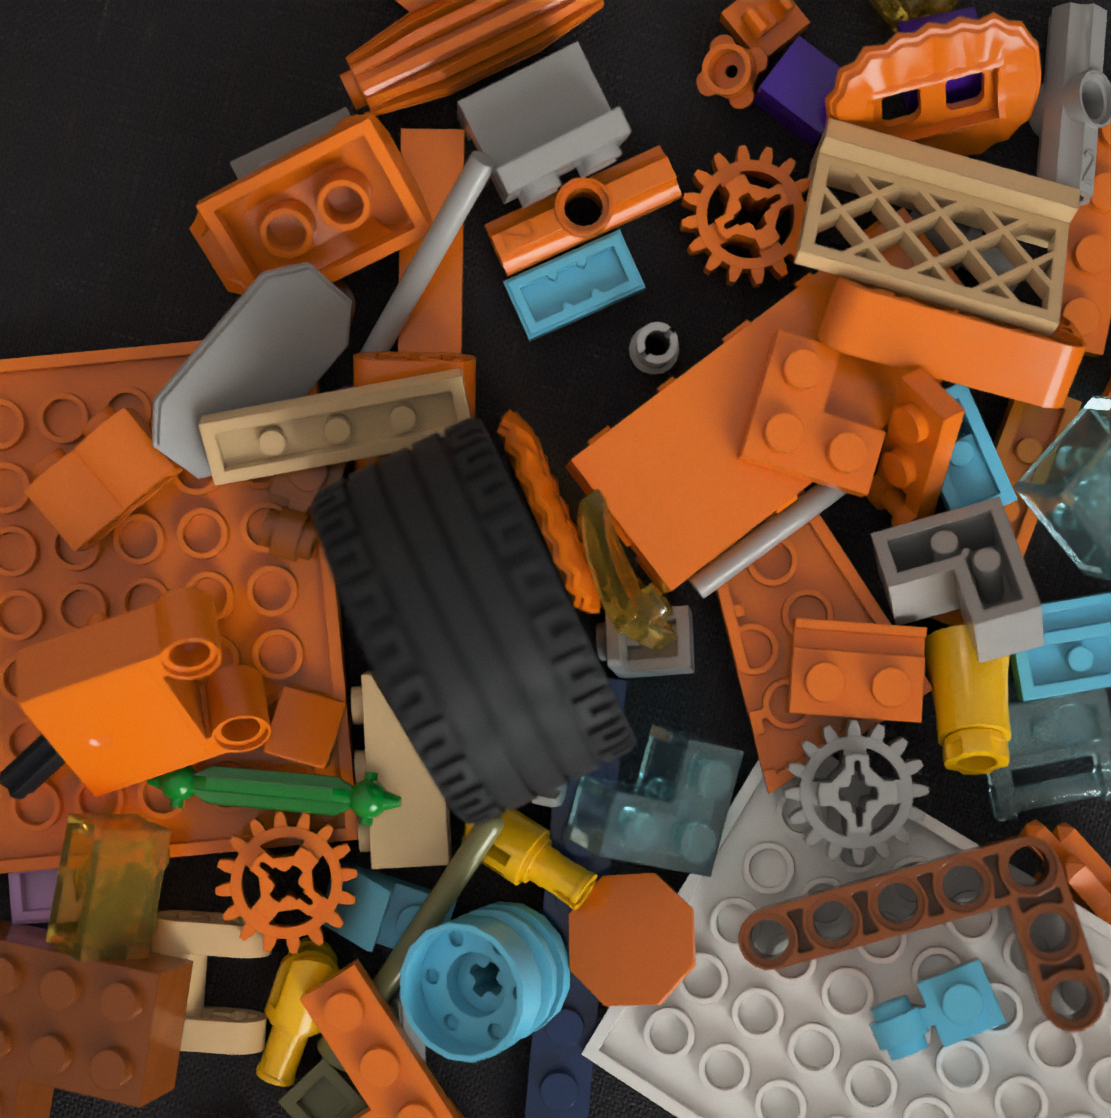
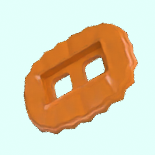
M994 12L979 20L959 16L947 24L927 22L916 32L896 33L884 45L863 47L854 62L838 69L834 89L825 97L827 113L825 127L828 119L832 118L962 156L982 154L992 145L1009 140L1015 131L1031 117L1038 99L1041 82L1038 42L1031 36L1022 21H1008ZM981 72V92L976 97L956 103H946L947 81ZM917 89L918 108L914 113L891 120L883 119L882 99L884 97Z
M508 410L500 417L501 422L498 425L497 433L505 447V452L516 473V478L520 482L546 541L553 562L556 564L564 582L565 589L568 590L574 607L579 608L580 611H585L586 614L600 613L602 597L598 572L590 560V553L580 542L581 531L570 519L569 505L560 496L558 479L550 473L548 457L543 453L539 437L535 435L533 428L517 412Z

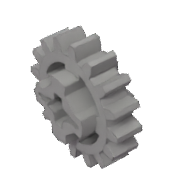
M847 719L845 735L838 736L830 725L821 726L824 743L817 747L815 744L803 739L799 744L808 758L804 764L788 762L786 766L792 774L799 777L798 785H791L782 789L785 798L799 800L800 807L794 809L788 815L792 825L805 822L811 825L803 837L804 842L810 847L818 843L822 838L826 839L825 855L828 859L835 861L843 847L849 848L852 861L856 865L863 864L865 848L873 847L883 859L890 857L886 841L894 836L899 841L908 844L912 839L903 827L906 820L924 821L925 814L912 806L914 797H922L929 794V787L912 782L911 775L923 767L922 761L917 758L902 760L900 755L904 752L908 742L899 736L886 745L883 743L885 726L874 723L869 729L867 736L861 735L860 726L855 719ZM867 749H871L884 757L892 767L896 777H879L869 767ZM840 750L839 764L826 778H814L821 763L831 754ZM854 770L857 771V776L861 782L871 786L870 795L860 796L858 801L859 807H855L856 813L852 811L851 803L846 798L838 795L839 788L850 786L851 775H854ZM813 805L833 806L841 814L843 833L837 832L825 825L818 817ZM885 805H895L890 817L881 826L872 830L871 819Z

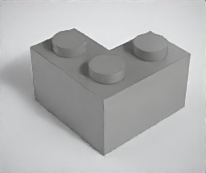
M1000 496L871 533L878 573L895 625H903L960 609L979 663L1044 646L1042 606Z

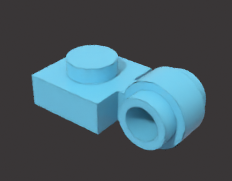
M976 957L916 981L925 1003L923 1005H911L908 996L901 995L872 1007L870 1011L874 1021L869 1025L879 1049L887 1050L891 1060L894 1061L927 1048L929 1045L924 1034L928 1033L929 1027L935 1026L941 1043L945 1048L1007 1022L981 962Z

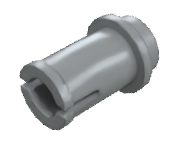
M662 322L649 323L637 330L631 338L629 345L630 359L641 372L650 375L663 374L676 363L679 355L678 336L676 332L673 333L669 330L671 327L668 324ZM649 339L660 340L665 346L666 353L659 356L646 355L645 342Z

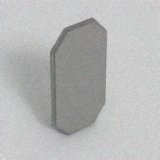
M309 262L261 272L153 398V447L198 479L212 476L198 425L201 415L305 397L349 345L352 300Z

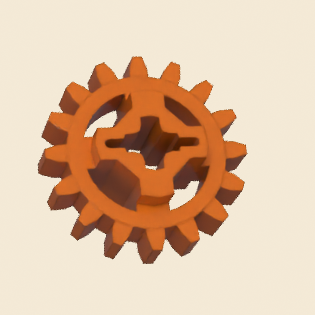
M746 145L739 146L734 163L731 164L722 154L717 153L711 161L714 175L711 176L707 172L698 169L692 178L694 185L701 193H684L681 202L683 207L694 211V215L682 219L679 225L680 232L696 233L697 238L689 245L687 253L689 256L699 255L703 252L706 253L709 257L703 271L706 275L715 272L719 266L727 269L726 285L733 287L740 274L743 273L748 274L753 288H759L763 283L764 271L769 270L772 276L779 281L788 274L784 259L787 258L791 262L795 260L806 201L803 200L802 196L809 189L810 181L807 180L808 178H804L794 182L790 177L796 163L792 158L785 161L780 167L773 165V150L769 147L764 149L758 160H750V154ZM746 177L765 180L774 187L767 189L752 185ZM718 189L720 193L719 198L724 206L721 217L708 225V203L714 192ZM741 205L748 212L757 209L761 211L770 206L757 224V230H755L750 222L744 223L741 226L736 224L729 228L737 218ZM790 210V230L785 242L781 246L778 241L780 236L775 226L778 217L785 211ZM728 245L745 248L750 251L753 258L739 257L723 248Z
M276 811L274 827L266 829L265 825L258 818L251 820L250 827L254 837L248 841L241 836L234 835L229 842L239 853L237 858H221L217 865L222 871L231 874L230 881L224 882L215 888L216 895L232 896L234 902L223 913L224 920H233L241 916L246 923L241 930L239 938L245 941L253 936L256 931L264 934L263 951L270 953L277 938L286 939L287 947L291 954L298 953L300 937L307 934L317 946L323 944L324 937L321 926L327 922L331 926L341 928L344 920L340 913L335 910L338 903L344 905L354 904L356 895L342 888L344 881L358 877L357 868L350 866L341 867L339 861L350 851L348 843L338 844L334 847L328 843L334 826L330 823L321 827L317 833L310 830V813H303L297 825H288L284 811ZM289 837L304 840L298 849L291 853L274 854L268 848L262 846L278 838ZM322 856L326 859L331 873V888L328 897L314 885L313 868ZM262 862H265L272 869L276 867L283 872L289 870L292 865L298 867L302 871L298 883L304 889L303 893L311 900L301 893L297 895L290 890L285 892L282 897L276 895L273 892L276 879L270 873L271 869ZM246 866L259 877L260 897L252 907L246 898L243 887V875ZM300 909L306 915L311 916L309 919L295 924L271 922L279 911Z

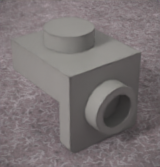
M619 602L605 604L606 622L597 623L596 627L597 651L599 659L601 661L607 660L608 666L619 679L695 673L692 611L688 605L625 610Z

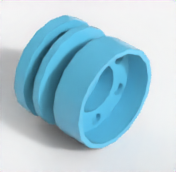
M498 901L426 930L409 947L400 970V1000L411 1028L427 1047L443 1057L471 1063L495 1056L514 1045L519 1039L526 1038L531 1033L543 1028L561 1011L570 989L569 957L561 935L544 915L522 903Z

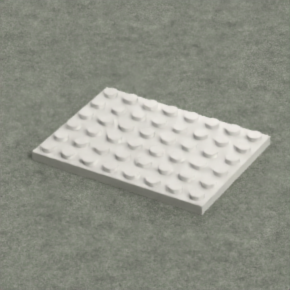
M832 756L827 757L818 767L814 778H826L839 764V760ZM758 759L678 892L694 909L696 966L661 1005L609 1007L582 1052L583 1056L677 1118H1111V925L1074 903L1104 998V1008L1101 1017L1094 1026L1082 1032H1068L1059 1029L1041 1012L1030 985L1006 906L776 970H763L754 967L744 958L739 948L738 940L741 925L753 911L766 905L979 846L921 811L925 814L924 821L907 819L903 825L912 839L908 844L899 841L894 836L886 841L890 857L883 859L873 847L865 848L863 864L856 865L852 861L849 848L843 847L835 861L828 859L825 855L827 840L822 838L813 846H808L804 842L803 837L811 825L808 822L792 825L788 818V815L794 809L800 807L799 800L785 798L782 789L791 785H798L799 777L793 778L768 794ZM854 770V775H851L850 786L839 788L838 795L846 798L852 805V811L856 813L855 807H859L858 801L860 796L870 795L871 786L861 782L857 776V771ZM813 805L818 817L825 825L837 832L843 833L841 814L833 806ZM885 805L871 819L872 830L881 826L890 817L895 805ZM1008 864L1009 873L1017 883L1031 884L1037 881L1013 865ZM957 865L949 869L943 879L944 893L950 900L956 902H967L973 899L980 888L979 875L974 868L967 865ZM901 883L890 884L880 892L877 900L878 907L887 918L902 920L910 916L914 911L916 895L907 885ZM836 901L825 902L814 913L815 925L825 936L831 938L840 937L846 934L852 926V915L849 909L842 903ZM1043 913L1037 916L1031 923L1029 930L1030 939L1035 947L1041 949H1052L1058 946L1065 935V924L1062 918L1055 913ZM766 919L757 922L753 926L751 933L752 941L760 952L767 955H776L787 947L788 934L784 926L779 922ZM976 957L980 960L1007 1023L945 1048L941 1043L935 1026L929 1027L928 1033L924 1034L929 1045L927 1048L894 1061L891 1060L887 1050L879 1049L869 1025L874 1021L870 1011L872 1007L901 995H907L911 1005H923L925 1003L916 981ZM1074 979L1058 983L1051 995L1053 1009L1064 1015L1079 1011L1085 1004L1086 989L1082 982Z

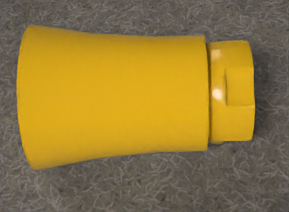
M966 625L946 627L929 634L925 638V666L930 685L933 688L932 697L936 714L937 737L939 745L943 747V762L946 769L958 771L963 775L988 774L995 769L1006 767L1010 762L1008 742L1011 739L1008 707L1010 655L979 663Z

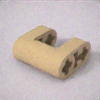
M165 910L153 913L150 952L193 961L180 1051L229 1055H247L263 1051L265 1049L266 1014L250 1009L204 1006L207 957L261 958L272 954V950L270 953L263 951L264 934L256 931L253 936L245 941L239 938L241 930L246 923L241 916L225 921L222 916L223 913Z

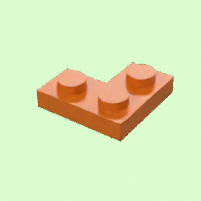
M779 329L772 339L737 459L855 496L864 497L869 493L886 432L825 413V405L841 352L821 342Z

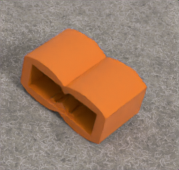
M109 406L101 410L83 425L80 431L86 438L72 451L66 454L62 448H59L43 458L31 470V474L36 480L25 489L24 493L74 552L87 551L122 523L135 509L159 492L184 469L153 447L152 429L133 408L123 407L116 412Z

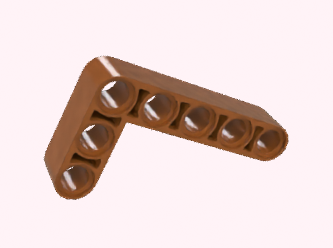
M1029 835L1008 837L763 906L748 916L741 925L738 935L739 948L744 958L750 964L763 970H776L1006 906L1036 1003L1044 1016L1059 1029L1068 1032H1082L1094 1026L1101 1017L1104 1008L1101 985L1060 858L1055 849L1045 840ZM1031 846L1041 853L1045 868L1042 876L1037 881L1031 884H1020L1014 881L1009 873V860L1016 850ZM957 865H967L974 868L980 878L978 893L967 902L950 900L943 891L945 874L949 869ZM901 883L907 885L916 895L914 911L910 916L902 920L887 918L878 907L877 900L880 892L890 884ZM836 901L849 909L853 922L846 934L831 938L823 935L817 929L814 922V913L825 902ZM1043 913L1058 914L1065 924L1063 940L1052 949L1035 947L1030 939L1029 930L1031 923L1037 916ZM771 919L784 926L788 934V945L784 951L776 955H767L755 947L751 933L753 926L757 922ZM1072 979L1082 982L1086 989V1000L1083 1007L1073 1014L1064 1015L1056 1012L1051 1005V995L1056 985L1064 980Z

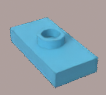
M620 229L503 281L529 342L645 291L646 288Z

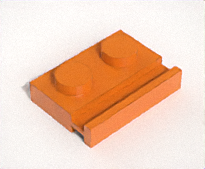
M794 618L787 713L921 723L925 673L924 648L927 627Z

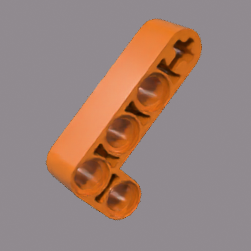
M839 275L817 336L819 341L826 346L848 355L911 372L922 367L933 378L1053 409L1063 407L1087 347L1086 341L1074 323L1061 314L1059 325L1051 336Z

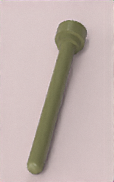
M501 815L481 825L474 824L373 979V983L387 1004L400 986V970L409 947L426 930L442 923L501 833L504 826ZM322 1035L317 1042L319 1053L329 1064L346 1072Z

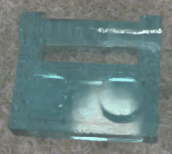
M1106 688L1008 703L1011 739L1008 742L1010 762L1006 767L995 769L987 774L989 801L997 822L1017 819L1018 812L1096 796H1099L1103 802L1111 800V714ZM1093 756L1094 767L1092 772L1014 787L1011 771Z

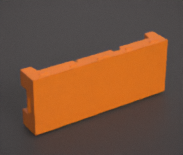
M904 207L897 211V214L906 224L914 221ZM876 221L863 232L869 239H872L888 231L882 223ZM924 233L916 236L934 258L940 255ZM899 244L880 252L891 266L905 270L916 266ZM950 267L945 269V272L955 284L964 286ZM821 270L814 275L809 272L794 284L796 289L754 321L746 320L723 337L722 341L724 343L679 378L671 377L657 388L659 393L612 429L607 426L588 440L589 446L573 457L565 466L590 501H596L604 511L601 514L626 547L630 546L637 555L635 560L662 594L674 590L774 511L776 514H779L798 499L796 494L812 483L808 480L737 459L774 334L780 329L820 342L817 336L838 275ZM841 352L824 412L886 431L889 426L900 378L911 371ZM934 378L939 384L942 381H944L941 379Z

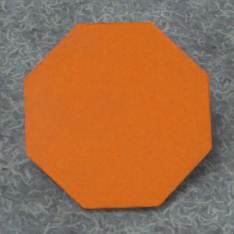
M657 873L602 876L595 883L589 896L576 911L573 909L568 914L569 970L604 1006L661 1005L696 966L694 909Z

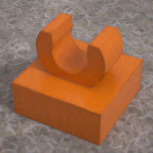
M736 0L721 12L719 21L741 47L746 49L760 47L766 52L769 60L807 30L810 24L808 18L793 0Z

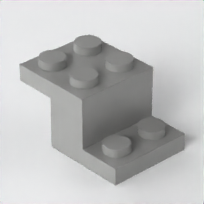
M578 41L458 101L457 119L462 129L465 130L468 141L472 139L477 151L488 155L496 163L490 177L503 203L506 204L518 198L522 208L532 205L558 191L557 188L562 185L558 177L575 168L582 179L616 161L615 158L622 155L619 146L632 132L621 108L618 107L611 111Z

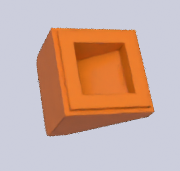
M285 685L270 725V737L264 743L262 751L274 756L326 769L331 763L347 702Z

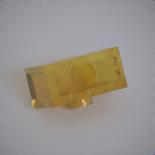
M69 813L46 942L79 962L148 958L152 935L158 924V902L164 870L170 859L169 842L172 830L137 814Z

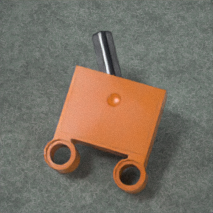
M193 587L171 589L150 605L109 619L105 614L94 613L88 617L86 627L15 651L17 702L42 734L1 771L0 785L8 789L12 798L24 799L29 793H33L61 766L67 763L94 797H98L227 752L242 753L254 750L262 746L271 734L262 674L255 668L246 665L227 666L213 672L219 666L222 658L213 598L201 589ZM213 672L207 678L205 686L199 688L194 679Z

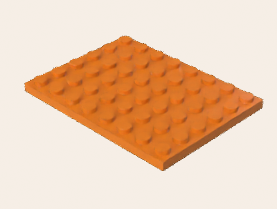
M203 340L0 359V773L42 734L17 702L15 651L86 627L88 617L94 613L105 614L109 619L150 605L171 589L193 587L206 591L213 598L222 658L219 666L213 672L232 665H246L259 671L264 681L270 725L285 685L347 702L331 763L326 769L264 753L262 751L264 744L251 751L242 753L227 752L190 766L196 772L216 765L339 776L353 786L356 784L339 591L326 561L319 538L311 559L305 560L298 557L295 563L269 555L268 547L259 545L261 529L269 509L273 508L282 511L283 507L288 506L290 501L269 494L274 475L215 486L212 476L198 479L186 469H183L173 480L135 509L109 534L87 551L80 552L73 551L24 493L25 489L36 480L31 474L34 466L59 448H62L66 454L72 451L86 438L80 431L83 425L101 410L109 406L116 412L123 407L133 408L152 429L153 398ZM319 380L306 396L320 394ZM213 672L194 679L199 688L205 686L207 678ZM65 763L33 793H29L24 799L12 798L8 789L0 785V874L235 852L236 850L229 842L234 835L241 836L250 841L254 837L251 832L250 821L258 818L265 825L266 829L274 827L275 813L278 810L213 805L206 803L195 795L183 801V808L169 807L170 799L163 794L162 790L147 784V780L94 797L69 765ZM352 809L334 816L310 813V830L317 833L327 823L334 826L328 843L358 840V815ZM284 811L288 825H297L299 818L303 814L300 812ZM289 837L278 838L262 846L265 848L298 846L304 840Z

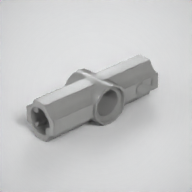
M1068 2L1053 7L1052 15L1049 17L1044 83L1040 84L1038 99L1029 118V123L1035 134L1039 137L1036 177L1081 189L1079 206L1090 204V198L1093 197L1098 129L1107 126L1111 121V83L1107 76L1103 74L1107 10L1094 3L1077 4Z

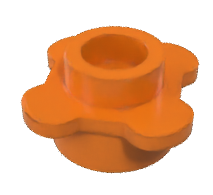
M719 35L712 40L710 51L703 60L702 72L698 74L696 79L697 88L704 96L711 97L717 94L729 99L731 106L736 109L747 108L755 99L753 88L759 74L768 68V56L760 47L746 49L737 45L731 36ZM736 66L738 70L737 75L729 78L727 75L728 68Z

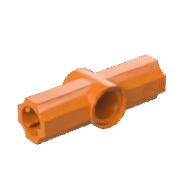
M659 145L590 177L571 179L559 191L532 205L517 209L486 223L484 226L506 276L509 277L573 247L585 245L599 239L605 233L681 199L682 193L671 163ZM577 198H589L596 202L600 208L601 216L592 225L579 226L571 222L566 216L565 209L567 205Z

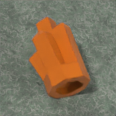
M1036 819L1027 823L1019 835H1029L1045 840L1055 849L1060 858L1073 902L1111 925L1110 866L1079 832L1068 823L1063 822L1057 825L1052 833ZM1028 846L1042 861L1041 865L1045 868L1041 853L1034 847ZM1038 872L1033 878L1038 880L1042 873Z

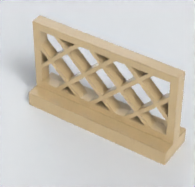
M828 119L810 164L807 179L810 181L794 263L1052 336L1060 322L1069 225L1079 209L1081 189L836 119ZM826 186L858 194L860 198L841 205ZM890 204L921 212L923 217L906 224ZM872 211L888 232L869 239L853 218ZM953 222L981 229L986 235L969 242ZM835 226L852 247L844 251H838L815 244L816 234ZM933 228L951 248L950 251L935 258L916 237ZM1017 240L1048 248L1047 254L1033 260ZM899 244L916 266L908 270L891 266L880 252ZM996 246L1015 267V269L999 276L980 255V253ZM962 262L980 285L969 288L955 284L945 272V269ZM1026 280L1042 299L1041 308L1020 302L1008 287Z

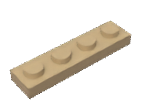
M462 368L201 415L198 425L214 485L216 486L395 453L405 447L408 450H412L413 443L436 432L442 438L445 436L444 429L467 418H472L463 371Z

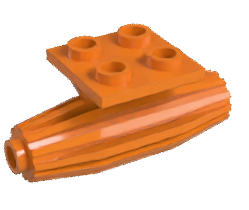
M395 0L409 13L346 56L345 59L350 70L339 76L355 110L357 111L368 106L375 116L446 97L541 52L604 7V0Z

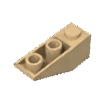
M367 671L361 675L362 686H352L353 724H364L365 750H355V781L357 784L364 780L365 772L378 773L377 781L387 791L402 797L401 807L384 810L381 815L373 818L372 826L359 825L360 817L358 816L360 852H371V869L448 865L452 858L450 805L424 766L385 693L376 672Z

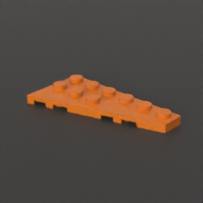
M804 489L796 494L797 497L805 492ZM774 511L771 515H769L767 518H765L762 522H760L758 525H756L754 528H752L749 532H747L745 535H743L740 539H738L736 542H734L732 545H734L735 543H737L739 540H741L743 537H745V536H746L747 534H749L751 531H753V530L756 529L758 526H760L762 523H764L766 520H768V519L771 518L773 515H775V514H776L775 511ZM818 514L716 589L768 794L797 777L786 766L788 762L804 764L808 758L799 744L803 739L815 744L817 747L824 743L821 726L828 724L838 736L845 735L847 719H855L858 721L861 735L869 731L874 723L880 724L885 721L787 713L794 618L891 625L821 515ZM925 675L923 696L933 690Z

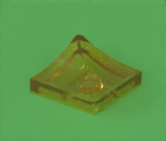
M597 488L581 500L577 517L578 531L583 540L588 567L596 591L616 631L659 652L678 638L667 621L668 618L674 615L673 609L653 583L645 587L627 559L610 516L606 498Z

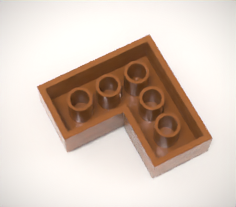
M0 919V1118H50L54 1088L138 1108L173 1090L175 1087L193 961L34 926L16 925L10 921Z

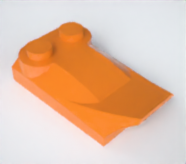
M369 111L363 115L356 114L343 118L334 125L332 131L202 198L196 204L198 213L189 230L227 291L242 295L261 272L309 262L333 283L423 239L433 220L422 192L390 133L373 112Z

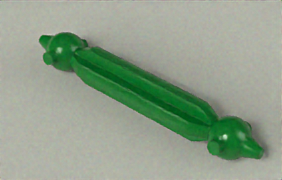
M189 765L147 780V784L162 790L163 794L170 799L169 807L183 808V801L195 795L206 803L213 805L332 816L352 809L360 817L359 825L372 826L373 818L381 815L384 810L401 807L402 797L387 791L377 781L378 773L365 772L364 780L353 786L339 776L216 765L196 772Z

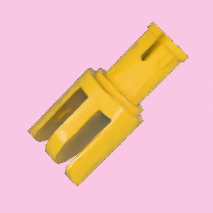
M506 807V812L501 814L504 821L503 829L481 863L516 886L522 882L532 881L557 896L558 899L575 911L579 909L592 891L598 875L580 864H576L551 847L552 840L550 839L551 832L516 809L509 810ZM465 823L464 836L462 837L461 844L471 831L474 824Z
M310 937L301 939L298 953L291 954L289 951L279 966L264 1010L266 1017H268L273 1026L261 1062L258 1063L256 1068L257 1076L269 1084L282 1087L293 1085L308 1037L321 1033L299 999L305 992L340 970L337 963V955L329 943L325 941L317 946Z

